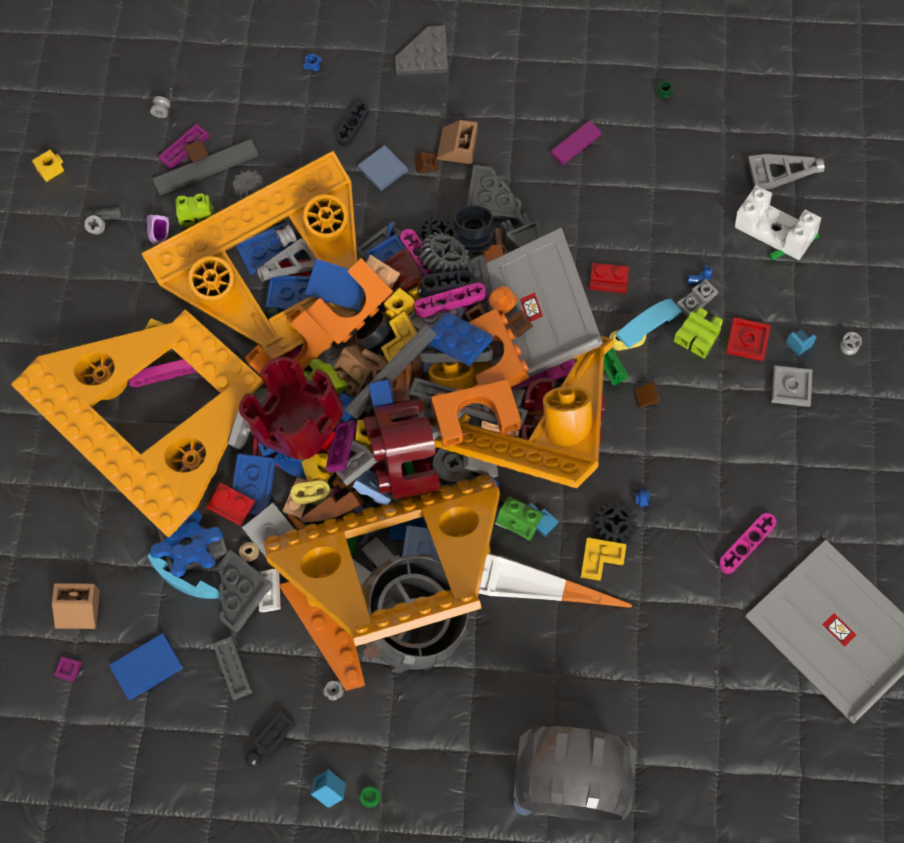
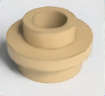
M246 542L240 547L239 555L247 562L254 561L259 555V548L253 542ZM247 549H252L250 554L245 553Z

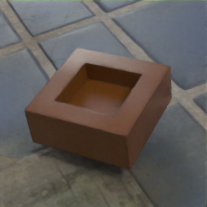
M522 310L508 319V325L517 337H520L533 327Z

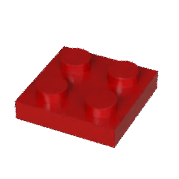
M734 317L726 353L763 361L771 325Z

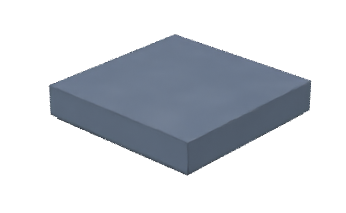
M385 145L357 165L358 169L380 192L408 172V168Z

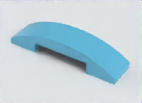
M671 298L666 299L638 315L624 326L616 336L629 349L641 341L644 335L664 322H670L682 314L683 311Z
M149 553L148 558L156 571L174 588L199 598H219L217 589L201 580L197 587L173 576L168 572L169 566L166 561L160 558H153Z

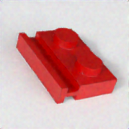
M592 263L589 290L626 294L629 267Z
M220 483L207 508L243 526L256 501Z

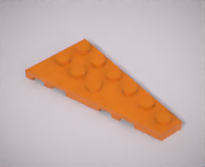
M291 582L280 584L281 590L343 685L345 691L365 686L353 637L319 607L309 606L304 594Z

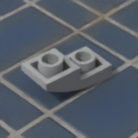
M705 279L694 287L690 294L678 301L677 306L688 318L691 312L694 313L699 307L703 308L718 294V291Z
M377 537L360 549L376 568L394 557Z

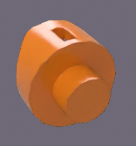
M500 286L493 290L489 298L491 307L493 309L497 308L501 314L504 313L505 315L513 309L518 301L515 293L506 286Z

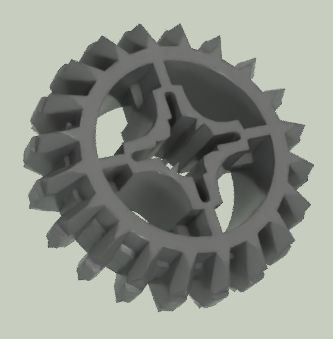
M434 232L423 240L419 253L421 254L420 259L423 260V265H427V270H432L435 274L465 270L469 260V251L464 249L465 246L459 240H456L455 236L451 237L448 233L444 235L442 232L439 234Z

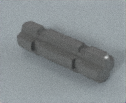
M119 207L113 208V210L109 208L95 210L96 212L86 211L85 213L86 219L91 215H95L103 220L111 219V217L114 219L121 218L122 215Z

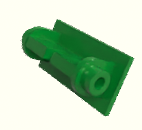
M612 347L604 354V371L613 386L630 377Z

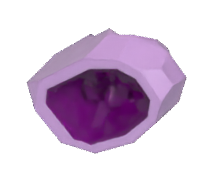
M148 215L147 234L150 242L155 245L164 242L168 237L169 217Z

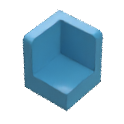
M800 330L796 334L794 332L790 333L786 344L799 356L813 346L817 337L812 335L809 338Z
M328 769L313 779L311 795L326 807H331L344 799L346 783Z

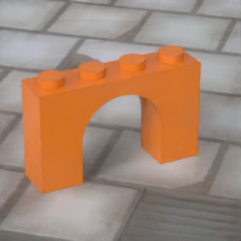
M363 258L347 271L362 286L366 294V303L360 313L348 317L339 315L322 297L306 311L337 344L341 341L345 343L352 336L350 332L354 328L358 331L366 323L364 319L368 315L370 317L375 315L379 311L377 306L382 302L385 303L392 296L393 290Z
M299 305L286 319L303 337L302 349L293 359L299 363L304 372V369L312 359H317L323 351L329 349L334 340ZM259 344L245 357L249 365L259 374L263 367L274 359Z
M496 308L468 322L491 334L493 341L504 344V354L501 360L495 366L475 375L478 384L486 385L495 380H508L510 387L529 378L527 373L529 367L524 359L521 360L520 355L522 351L518 344H514L515 335L511 328H507L506 324L509 322L504 313L501 314Z
M495 380L490 384H477L472 388H460L451 393H438L431 397V407L443 448L462 443L463 434L457 415L463 407L472 403L486 405L494 412L501 434L520 430L521 419L508 380Z

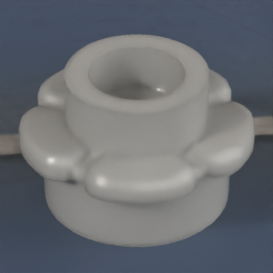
M329 681L324 688V695L331 701L341 698L344 694L343 685L339 681Z

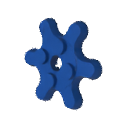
M197 509L170 537L166 536L163 542L154 544L150 548V555L153 558L163 556L172 558L171 573L175 577L183 576L187 565L191 562H198L204 568H211L215 564V558L207 551V547L210 543L221 540L223 532L218 527L210 529L201 528L202 514ZM184 537L192 540L189 545L181 544Z

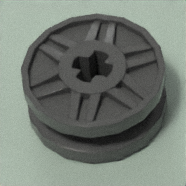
M440 448L433 458V468L438 474L441 484L456 485L461 480H470L474 471L464 468L462 454Z

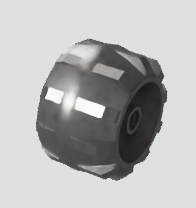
M421 553L419 556L400 557L397 555L388 559L373 570L360 586L369 615L373 614L376 610L382 609L383 599L387 591H389L396 604L415 601L416 598L410 599L402 586L416 588L427 597L433 596L439 591L451 590L441 563L434 560L432 555ZM469 612L438 621L436 631L428 642L421 644L403 642L401 640L406 632L404 631L395 634V636L391 635L365 643L367 648L363 653L369 659L375 655L385 663L390 664L391 672L402 673L405 670L420 669L425 671L447 659L460 643L465 640L468 634L466 628L469 621Z
M539 726L533 730L529 729L520 736L513 797L521 808L541 814L579 820H624L632 807L636 751L623 737L614 736L602 731L566 726Z

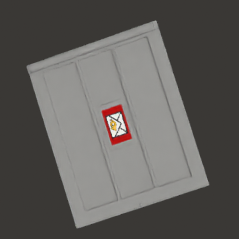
M562 228L487 263L492 291L500 286H506L518 297L516 305L506 314L507 319L522 310L533 325L532 328L520 337L515 335L513 340L514 344H518L522 351L520 355L521 360L524 359L529 367L527 371L529 378L603 344ZM502 357L491 360L492 365L495 366Z
M827 540L818 546L745 616L853 724L904 674V614Z

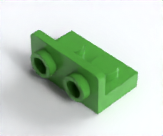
M508 497L500 509L496 523L531 541L543 514L512 497Z

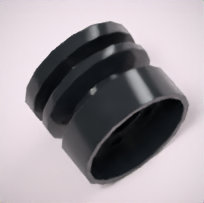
M469 205L462 207L455 213L454 236L456 240H459L465 246L464 249L469 251L468 254H480L489 250L493 245V215L491 211L483 206Z
M377 312L365 320L366 323L356 332L355 340L364 349L366 348L377 355L384 356L381 347L396 338L389 323L391 319L384 312Z

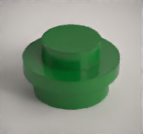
M374 786L363 788L359 796L361 803L368 808L378 805L381 799L379 790Z

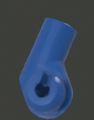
M706 266L698 275L688 274L687 283L698 285L705 279L709 281L713 275L712 268Z

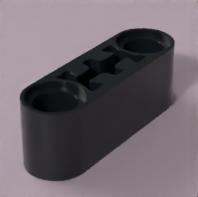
M468 270L427 274L421 279L418 294L425 298L470 285L474 281V276Z

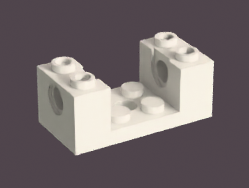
M755 186L737 212L735 228L800 260L818 233L821 217L804 210L798 220L770 206L772 193L759 186ZM779 226L781 230L774 231L772 230V227Z

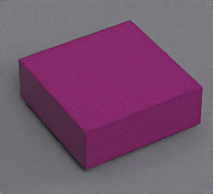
M61 656L54 676L75 682L82 663Z

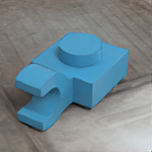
M529 503L527 505L533 508L534 510L538 511V509L532 503ZM543 509L540 512L543 514V517L536 530L546 537L559 521Z

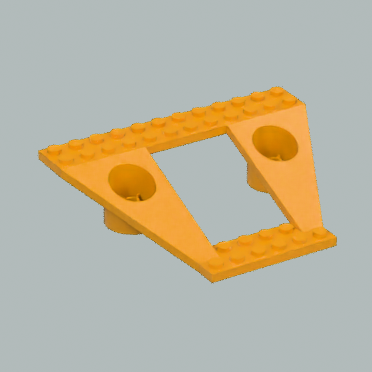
M334 151L143 252L142 256L160 287L259 344L272 358L281 357L303 345L302 335L290 324L286 317L299 305L307 311L318 299L308 297L267 319L225 251L289 218L315 259L350 269L357 262L351 180ZM340 214L343 221L336 220L334 216ZM310 216L317 218L315 223L309 225L308 220ZM334 223L341 225L336 231L332 227ZM319 225L322 228L321 232L315 231L313 227ZM330 228L332 233L323 234L324 229ZM216 270H221L223 273L218 275ZM228 275L230 277L229 283L222 282L221 277ZM197 279L203 280L201 285L195 287ZM220 285L227 286L223 293H220L218 290ZM203 287L208 289L206 296L199 293L197 290ZM210 290H216L219 295L209 296ZM363 298L359 312L331 303L327 304L339 315L348 317L360 313L365 306L366 300Z
M184 310L169 324L38 356L11 385L167 537H170L198 507L211 478L217 471L219 461L228 445L241 399L246 393L253 395L264 382L261 377L187 310ZM172 348L221 394L143 454H140L92 406L100 400L116 398L123 392L130 378ZM106 361H113L108 367L106 366ZM89 379H94V382L90 385ZM196 444L203 445L198 452L195 451ZM191 446V450L187 452L184 451L186 448ZM206 451L205 458H202L201 455ZM183 452L184 455H183L182 459H179V456H180L181 453ZM183 463L184 467L179 471L178 464Z
M601 336L603 341L601 346L572 358L578 360L562 386L552 389L543 397L544 416L529 440L467 424L471 417L464 413L458 419L463 434L462 443L443 448L440 436H438L434 440V446L569 487L578 488L598 468L604 354L614 346V339ZM491 361L473 362L470 366L462 362H436L429 368V380L432 383L453 389H468L478 384L475 375L493 367ZM421 401L423 408L427 402ZM428 418L430 426H437L434 419Z
M482 474L473 480H461L456 485L441 486L438 491L419 494L415 497H405L401 501L394 503L389 502L388 506L382 504L377 508L369 507L360 513H348L342 518H331L318 525L310 524L305 529L298 531L296 529L290 530L281 536L272 535L263 540L266 559L271 566L304 594L309 606L319 607L353 637L355 646L481 609L478 594L486 557L490 553L489 543L500 496L499 488L491 475ZM424 517L451 590L439 591L430 597H419L410 603H399L390 609H379L369 615L346 539Z

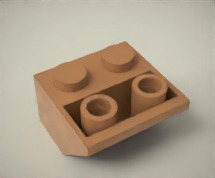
M459 120L443 127L437 160L472 164L478 135V122Z
M359 345L344 348L333 368L339 379L344 380L348 384L344 392L354 398L373 380V367L379 366L377 362L362 355L364 350Z
M54 583L52 608L55 628L96 629L100 595L99 588L95 584Z

